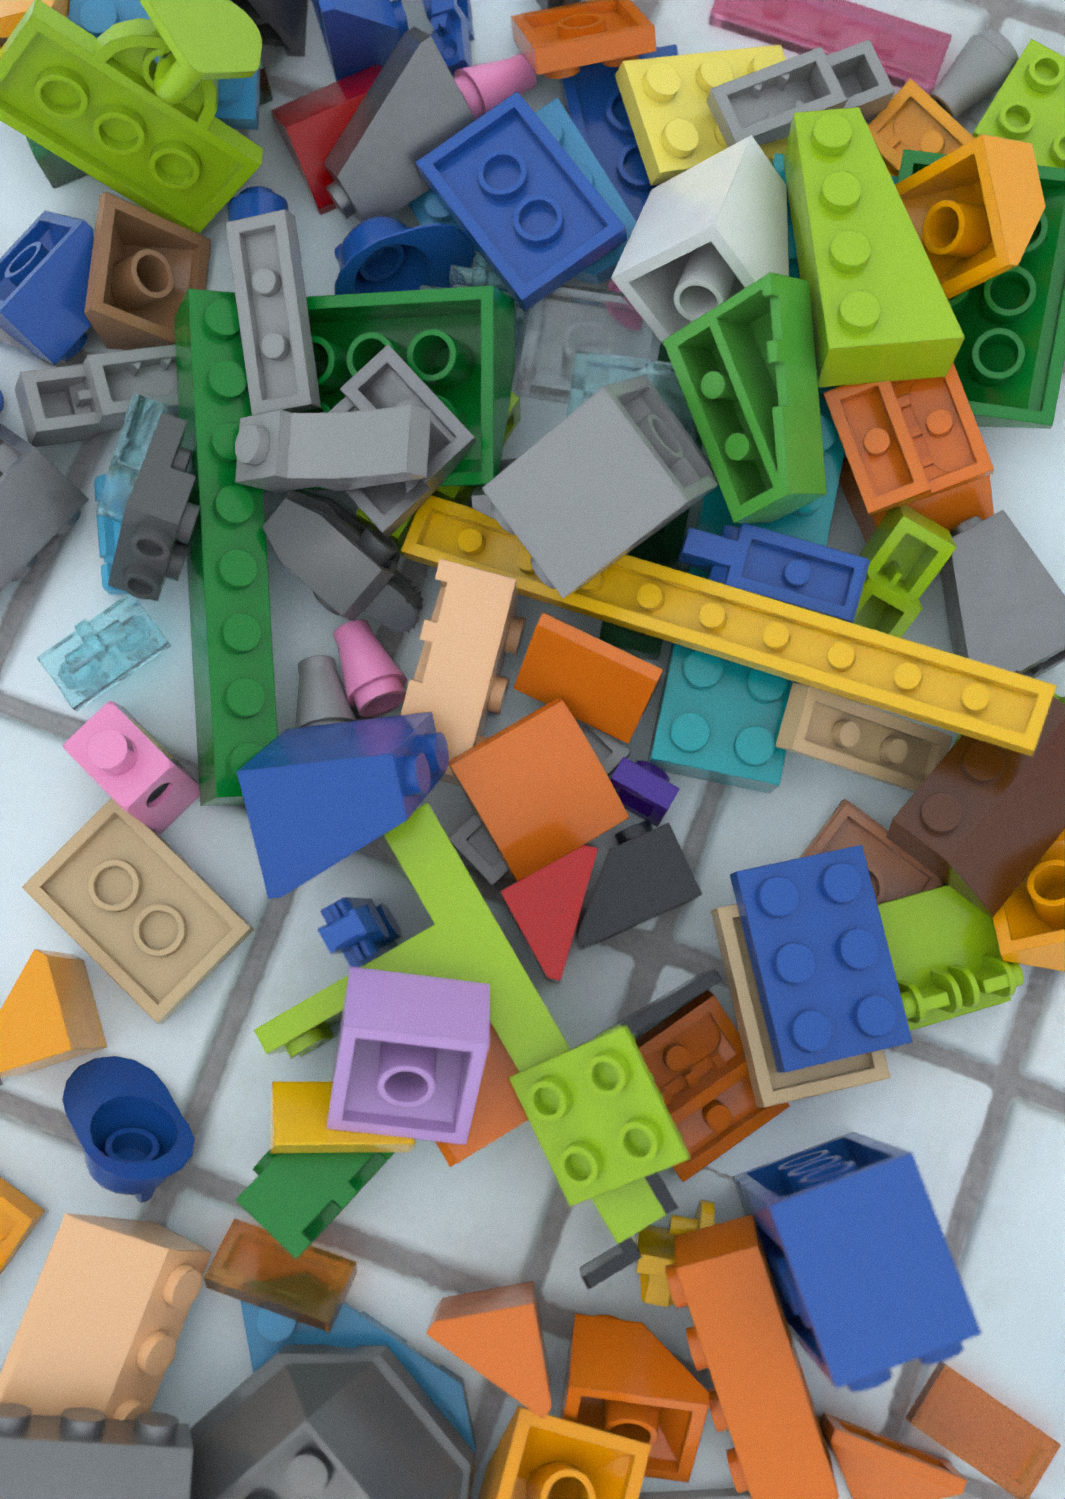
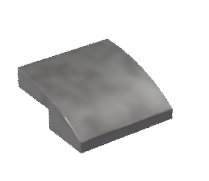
M389 344L340 388L346 397L328 412L364 411L408 404L431 410L427 478L345 490L350 498L387 538L433 494L477 441Z

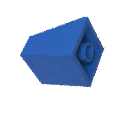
M432 712L286 729L237 771L268 899L283 897L408 820L444 776L448 768L449 752L447 741L442 732H436Z

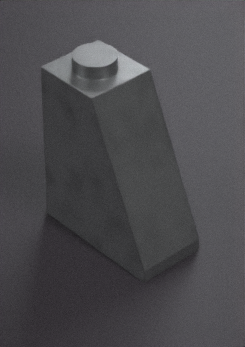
M416 27L403 34L323 163L334 182L326 186V190L345 219L355 215L362 223L364 220L377 216L389 217L428 191L430 188L420 176L416 162L475 121L433 38L429 34Z
M1001 510L983 521L979 516H974L955 527L950 534L957 548L940 570L953 654L1011 672L1018 670L1023 675L1031 678H1036L1065 661V595L1005 511Z

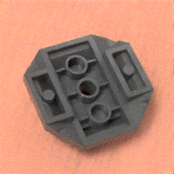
M285 1344L190 1428L193 1444L190 1499H471L476 1459L475 1452L388 1346L358 1345L356 1348L331 1345Z

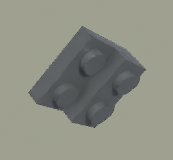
M164 412L161 414L125 507L108 585L125 590L134 597L155 601L159 599L166 578L175 581L179 580L190 545L188 544L201 507L189 502L196 476L186 473L192 450L181 447L187 420Z

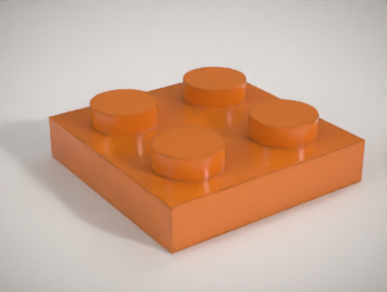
M588 0L511 16L515 43L537 75L544 74L545 77L550 79L574 76L580 72V66L603 62V65L608 67H620L623 61L637 60L640 54L656 51L655 26L631 0Z

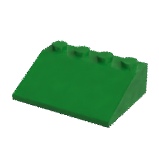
M904 149L898 183L947 154ZM1037 165L1046 207L1018 266L948 299L965 336L953 363L978 427L1051 429L1053 426L1065 361V168Z
M493 285L306 297L321 408L296 413H328L346 397L340 388L389 344L477 440L439 487L485 486L499 474L515 369V301ZM317 486V487H311V488H305V489H299V490L307 491V490H329V489H326V488H322V487H318V486Z

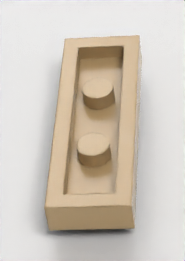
M793 683L775 747L915 793L949 752L953 736L804 684Z

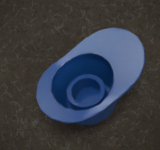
M377 216L364 220L354 227L344 238L343 242L335 248L334 253L340 268L334 284L335 295L452 288L465 277L471 267L474 257V246L462 230L452 225L434 223L411 228L392 217Z
M110 1056L94 1058L78 1066L66 1080L62 1097L66 1117L84 1150L86 1164L91 1177L102 1188L116 1194L134 1195L140 1203L146 1202L152 1198L156 1187L160 1186L167 1177L183 1169L192 1157L195 1138L190 1126L179 1111L165 1084L153 1070L132 1059Z

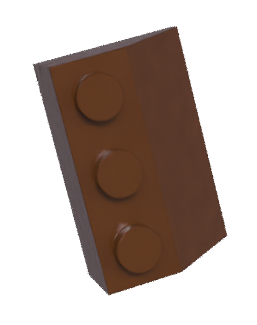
M1018 670L1015 671V673H1018V674L1023 675V674H1022L1021 672H1019ZM1053 696L1033 756L962 735L895 815L886 836L888 839L990 918L994 917L1065 829V704Z

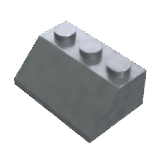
M1 423L0 592L10 581H18L32 570L38 559L37 553L54 536L59 537L65 534L76 524L81 514L80 508L89 500L39 450Z
M0 1403V1499H190L193 1444L189 1424L179 1423L177 1417L161 1412H145L138 1414L135 1421L106 1419L104 1412L91 1408L66 1409L62 1412V1416L32 1415V1410L27 1406L15 1403Z

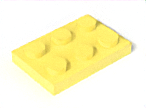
M781 45L622 62L615 74V78L651 186L662 184L728 148L706 102L710 89L786 60ZM788 137L760 145V148L771 164L773 163L775 153L785 154Z

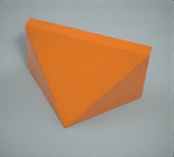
M823 1412L820 1420L822 1432L852 1499H943L963 1494L967 1480L949 1461Z

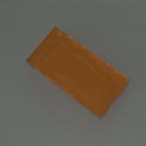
M234 1218L204 1276V1280L208 1289L330 1333L357 1274V1264L353 1260L311 1245L295 1259L265 1229Z
M943 1361L937 1364L905 1417L913 1426L1018 1499L1030 1498L1061 1446L1055 1439Z

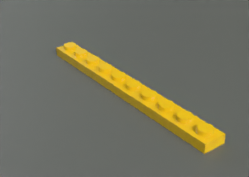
M432 495L417 509L401 552L407 559L435 568L438 567L439 559L511 577L517 581V594L1028 756H1033L1057 685L630 555H625L585 586L562 598L556 589L545 585L536 575L531 565L532 556L516 535L508 533L495 519L472 507Z

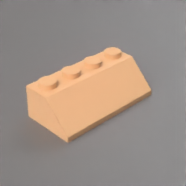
M65 1213L1 1370L0 1403L24 1405L32 1410V1415L62 1416V1412L70 1408H91L104 1412L106 1419L135 1421L138 1414L150 1412L164 1373L175 1356L176 1342L191 1304L200 1292L202 1276L212 1252L156 1222Z

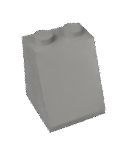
M642 375L603 386L487 483L482 490L492 502L491 511L499 525L508 533L516 535L532 556L531 565L539 579L548 587L556 589L561 597L565 598L604 572L718 487L719 484L708 459L647 376Z

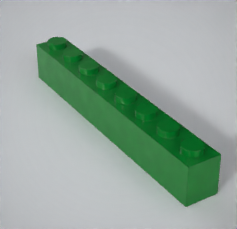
M188 288L174 316L179 418L187 420L181 447L192 450L186 473L196 476L189 502L201 506L188 544L190 546L187 553L200 806L245 805L237 771L278 737L266 534L262 527L265 523L263 489L235 483L237 465L235 442L239 433L240 418L252 416L235 292Z

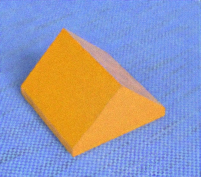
M33 950L0 1009V1078L20 1076L107 1048L83 959L73 954Z

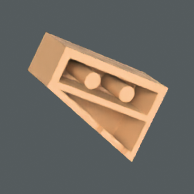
M439 559L435 579L440 580L441 587L431 620L424 619L419 640L425 642L414 679H409L401 715L432 712L436 732H442L446 738L450 761L489 738L482 736L488 714L491 712L500 715L509 685V678L500 676L506 652L517 655L526 625V618L517 616L516 579ZM448 765L440 781L460 786Z

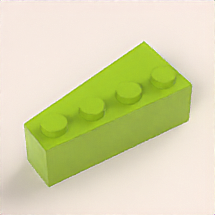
M860 108L794 112L783 164L800 279L807 280L810 284L818 387L946 377L965 336Z

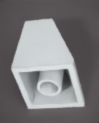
M752 135L653 188L612 274L611 279L663 345L664 339L768 273L772 272L789 276L786 184Z

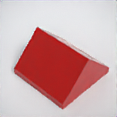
M379 64L271 110L272 117L320 215L337 208L326 190V186L334 182L323 163L383 67Z
M584 845L500 891L505 906L547 981L557 984L561 981L598 848Z

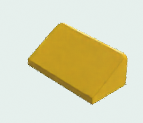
M272 1081L270 1153L409 1152L415 1146L414 1138L326 1129L333 1082Z

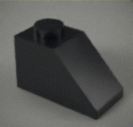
M645 820L614 835L618 846L608 851L575 939L580 951L693 901L702 895L669 823L653 829L650 820Z

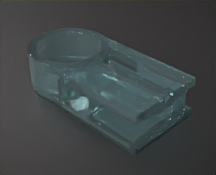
M133 393L100 494L97 515L122 523L126 504L162 412L167 413L169 405Z

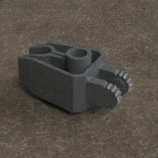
M299 489L289 491L262 526L280 562L313 591L316 599L326 609L336 615H341L355 621L364 611L382 626L387 625V630H393L394 634L400 632L402 635L406 631L409 633L411 628L415 629L416 623L419 621L420 610H422L423 604L421 603L423 598L421 597V591L417 590V586H411V581L396 570L401 556L397 552L398 546L390 536L387 538L377 526L365 525L328 497Z

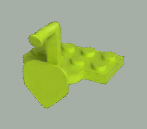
M34 0L0 49V121L147 211L199 234L262 164L263 148L215 117L219 101V79L250 78L259 69L262 38L256 24L244 10L230 0H139L150 19L136 18L113 24L96 38L41 0ZM157 56H159L158 63L154 60Z

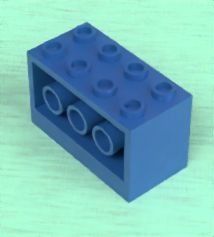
M851 1132L732 1176L746 1216L753 1214L790 1332L836 1389L845 1385L852 1392L872 1389L892 1378L893 1375L890 1368L919 1358L921 1364H934L951 1359L964 1350L961 1341L982 1334L912 1152L856 1132Z

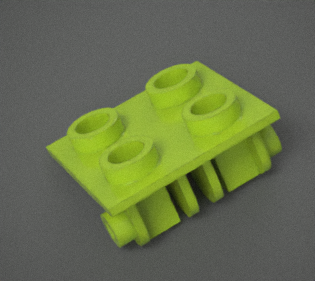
M1031 39L972 136L978 137L981 134L1032 143L1037 165L1065 168V57Z
M948 884L877 904L910 1031L1011 1001L1010 996L1016 991V987L1023 985L1024 974L1021 966L1018 963L1003 961L993 918H990Z
M620 1024L599 1033L595 1036V1039L509 1077L569 1206L586 1201L691 1158L682 1140L683 1136L677 1130L663 1101L664 1097L658 1091L654 1082L655 1079L652 1073L649 1072L635 1043L634 1035L630 1033L627 1025L622 1027Z

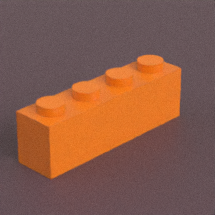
M753 1214L673 1236L675 1264L665 1266L667 1281L676 1308L688 1306L694 1326L686 1328L688 1345L697 1371L709 1368L715 1386L706 1389L709 1392V1408L717 1432L729 1430L735 1447L727 1449L726 1454L737 1493L749 1491L752 1499H839L831 1456Z

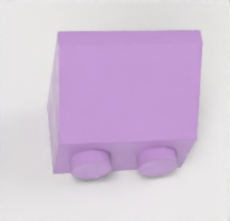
M350 967L326 1129L466 1145L489 1047L490 984Z

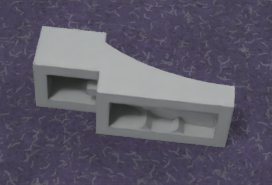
M870 39L827 56L821 46L710 89L706 102L727 147L736 144L750 135L753 136L760 146L787 138L794 112L859 107L865 121H872L888 106L895 91Z
M175 344L91 354L86 356L83 364L20 372L14 390L28 443L34 447L89 440L93 435L108 430L159 418L162 412L170 415L179 414Z
M408 404L374 410L333 413H291L284 410H276L240 418L239 433L235 442V454L237 457L235 483L275 493L317 486L339 492L427 478L431 410Z

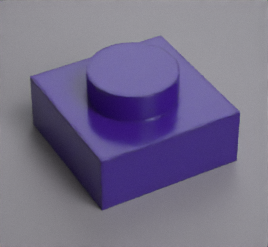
M625 757L621 759L610 779L625 809L644 820H650L651 824L656 827L659 826L680 788L669 783V776L659 767L642 760L634 763Z

